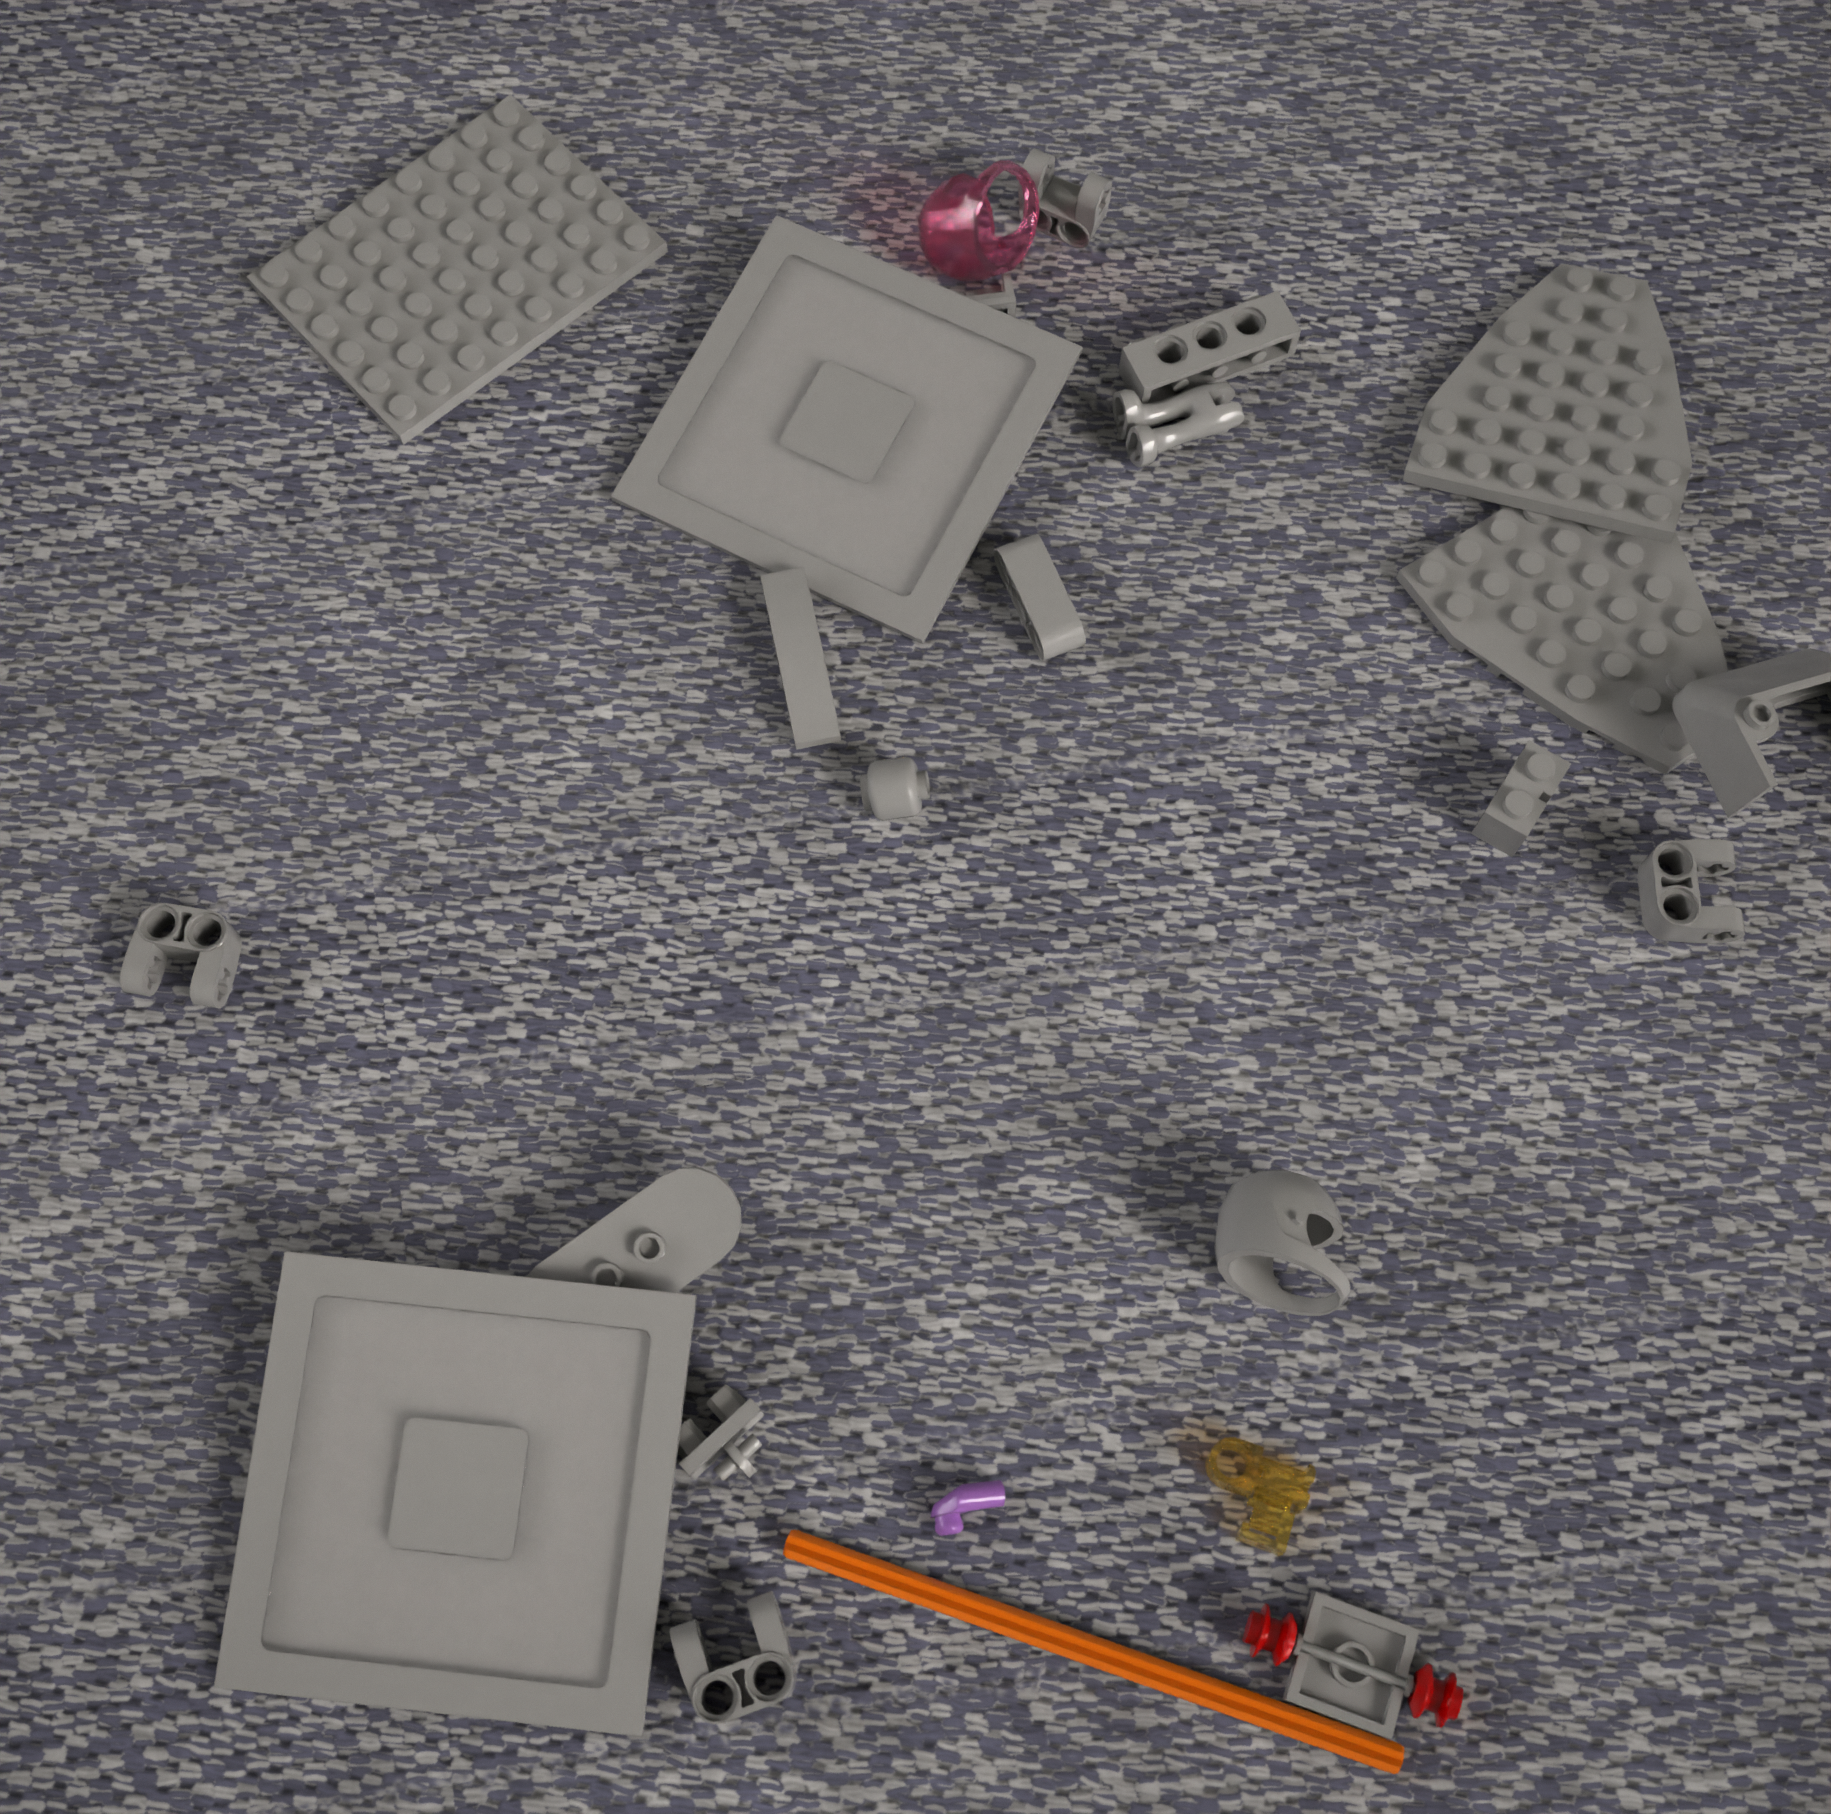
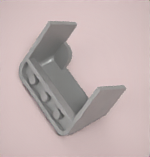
M1804 649L1692 681L1674 696L1672 703L1674 714L1728 818L1737 815L1778 785L1757 745L1765 742L1777 732L1779 718L1775 709L1827 694L1831 701V653L1817 649Z

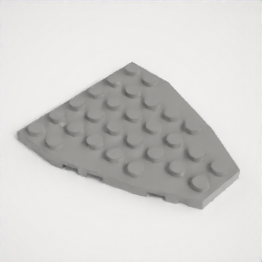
M1563 263L1557 266L1496 320L1426 403L1405 468L1403 482L1671 544L1692 467V457L1674 354L1647 281Z
M1507 506L1399 570L1396 576L1398 582L1452 647L1461 653L1465 649L1488 664L1486 670L1497 677L1502 673L1524 688L1523 695L1569 726L1584 734L1590 730L1614 742L1612 748L1627 756L1639 757L1645 765L1663 774H1667L1695 756L1674 714L1672 706L1674 696L1692 681L1729 670L1717 627L1676 532L1671 544Z

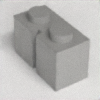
M1529 740L1471 834L1513 857L1534 827L1571 763Z

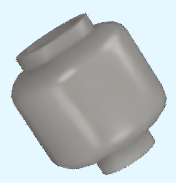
M910 757L873 761L868 767L867 774H861L860 789L864 809L872 811L874 816L882 821L917 816L922 808V799L930 798L928 773L926 770L918 771L917 764Z

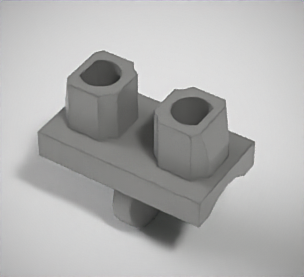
M724 1385L706 1403L722 1422L711 1435L706 1437L690 1418L681 1424L678 1454L683 1460L679 1465L694 1480L725 1452L728 1453V1456L713 1469L723 1481L738 1467L749 1478L757 1471L747 1459L762 1446V1443L753 1433L738 1447L734 1443L765 1415L751 1398L746 1401L731 1387Z

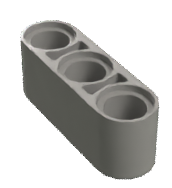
M1034 534L994 548L997 570L1039 659L1044 661L1085 646L1086 638L1081 620L1041 537L1038 534Z

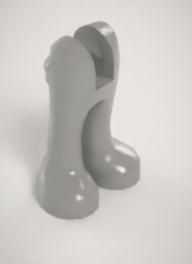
M1216 382L1198 386L1154 403H1141L1135 391L1130 389L1115 392L1112 399L1116 429L1121 440L1126 439L1127 454L1136 467L1152 464L1158 454L1183 443L1211 435L1225 434L1229 429L1237 427L1244 421V413L1240 403L1230 402L1235 396V390L1228 382ZM1178 418H1187L1172 425L1153 428Z

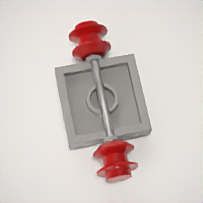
M1318 1592L1311 1593L1301 1633H1297V1625L1293 1613L1288 1612L1282 1620L1271 1617L1270 1606L1267 1603L1264 1604L1260 1613L1252 1610L1248 1617L1243 1642L1251 1645L1250 1657L1254 1658L1261 1649L1272 1653L1273 1665L1277 1667L1287 1660L1290 1655H1294L1282 1698L1284 1701L1390 1740L1393 1737L1403 1696L1407 1697L1413 1718H1419L1427 1710L1434 1713L1436 1726L1440 1728L1444 1726L1447 1719L1456 1720L1462 1706L1464 1691L1462 1687L1456 1686L1457 1677L1454 1672H1450L1444 1680H1440L1434 1677L1432 1665L1426 1663L1414 1675L1409 1674L1420 1632L1419 1629Z

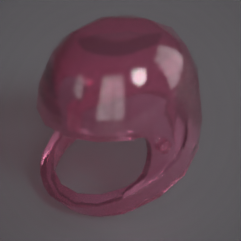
M1003 160L990 165L977 179L963 173L943 181L925 199L918 218L920 248L932 269L959 281L985 280L1012 271L1025 258L1035 237L1040 212L1038 192L1033 179L1022 166L1010 160ZM1003 171H1007L1015 175L1022 186L1024 213L1021 225L1016 231L1004 237H996L994 233L993 212L986 193L994 179Z

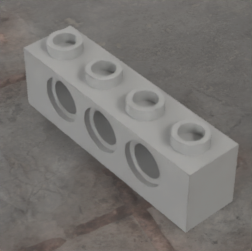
M1279 291L1264 296L1256 295L1237 306L1226 310H1214L1204 318L1187 324H1176L1167 331L1149 338L1133 340L1127 346L1122 347L1118 372L1127 389L1134 390L1141 403H1154L1198 386L1229 380L1293 356L1301 329Z

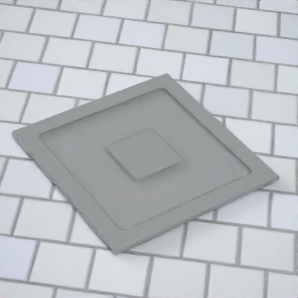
M776 215L610 497L616 503L765 572L772 573L804 567L811 593L923 644L1082 353L1083 346Z
M284 1251L214 1687L642 1737L697 1295Z

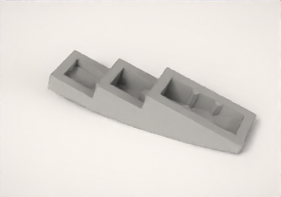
M799 567L760 575L796 750L841 741L805 568Z

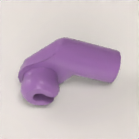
M1001 1480L959 1485L933 1505L930 1518L935 1519V1532L939 1536L961 1533L964 1526L960 1514L973 1510L1003 1507L1005 1504L1003 1483Z

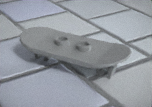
M681 1167L658 1178L537 1264L526 1277L676 1293L722 1260L735 1246L742 1228L741 1206L733 1188L718 1174L701 1167Z

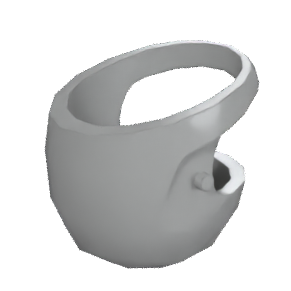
M1284 1169L1258 1171L1232 1184L1219 1208L1214 1246L1217 1269L1225 1282L1243 1296L1267 1307L1295 1315L1321 1316L1330 1314L1341 1308L1347 1301L1350 1294V1283L1346 1275L1328 1257L1316 1249L1328 1247L1341 1239L1344 1226L1340 1211L1327 1190L1308 1176ZM1274 1258L1294 1263L1323 1277L1336 1288V1293L1328 1297L1309 1298L1286 1292L1278 1285L1273 1271Z

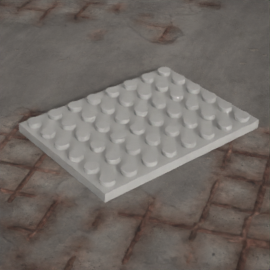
M510 94L246 277L251 287L404 445L668 252L666 241Z

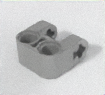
M1036 148L1032 149L1023 164L1019 178L1018 213L1020 219L1031 229L1076 248H1085L1090 243L1108 212L1112 181L1091 172L1086 177L1082 187L1054 175V156Z
M1721 839L1663 841L1645 858L1638 868L1637 878L1642 921L1645 929L1651 936L1664 941L1708 944L1727 943L1744 937L1745 928L1742 910L1727 906H1701L1698 877L1720 876L1735 870L1736 860L1733 843ZM1659 863L1667 865L1672 870L1673 875L1664 872L1660 868ZM1664 907L1674 910L1679 920L1669 917Z
M155 903L150 905L141 913L128 945L120 972L121 989L126 993L151 997L160 986L168 958L196 962L190 984L192 1003L220 1009L227 1002L236 975L242 947L240 934L220 913L212 910L171 903ZM175 924L173 931L168 936L160 938L162 931L167 926ZM221 932L220 938L214 944L206 946V942L212 934Z
M773 1590L747 1599L749 1614L761 1654L714 1671L701 1628L696 1619L670 1628L671 1642L681 1677L697 1716L703 1721L711 1724L729 1722L777 1704L788 1698L794 1690L797 1680L789 1637ZM768 1661L777 1662L785 1671V1684L781 1691L774 1695L764 1693L757 1684L758 1670ZM717 1680L726 1682L733 1691L734 1699L732 1706L724 1714L714 1713L706 1704V1691Z

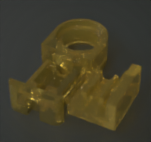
M1236 1437L1221 1439L1213 1446L1206 1458L1205 1468L1209 1479L1219 1488L1246 1498L1255 1490L1253 1498H1249L1247 1506L1253 1507L1249 1523L1242 1522L1235 1540L1281 1557L1286 1552L1295 1515L1300 1514L1308 1505L1310 1498L1308 1490L1314 1483L1315 1467L1309 1464L1305 1471L1263 1457L1265 1447ZM1223 1450H1234L1239 1453L1245 1462L1243 1475L1237 1478L1223 1475L1217 1466L1218 1453ZM1292 1504L1295 1505L1293 1513L1290 1512ZM1253 1528L1258 1531L1275 1536L1276 1538L1275 1540H1273L1271 1538L1249 1531V1529Z

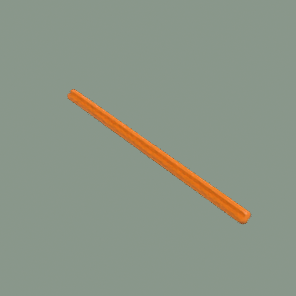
M794 1529L787 1536L783 1555L796 1562L1388 1773L1398 1774L1403 1764L1404 1747L1400 1743Z

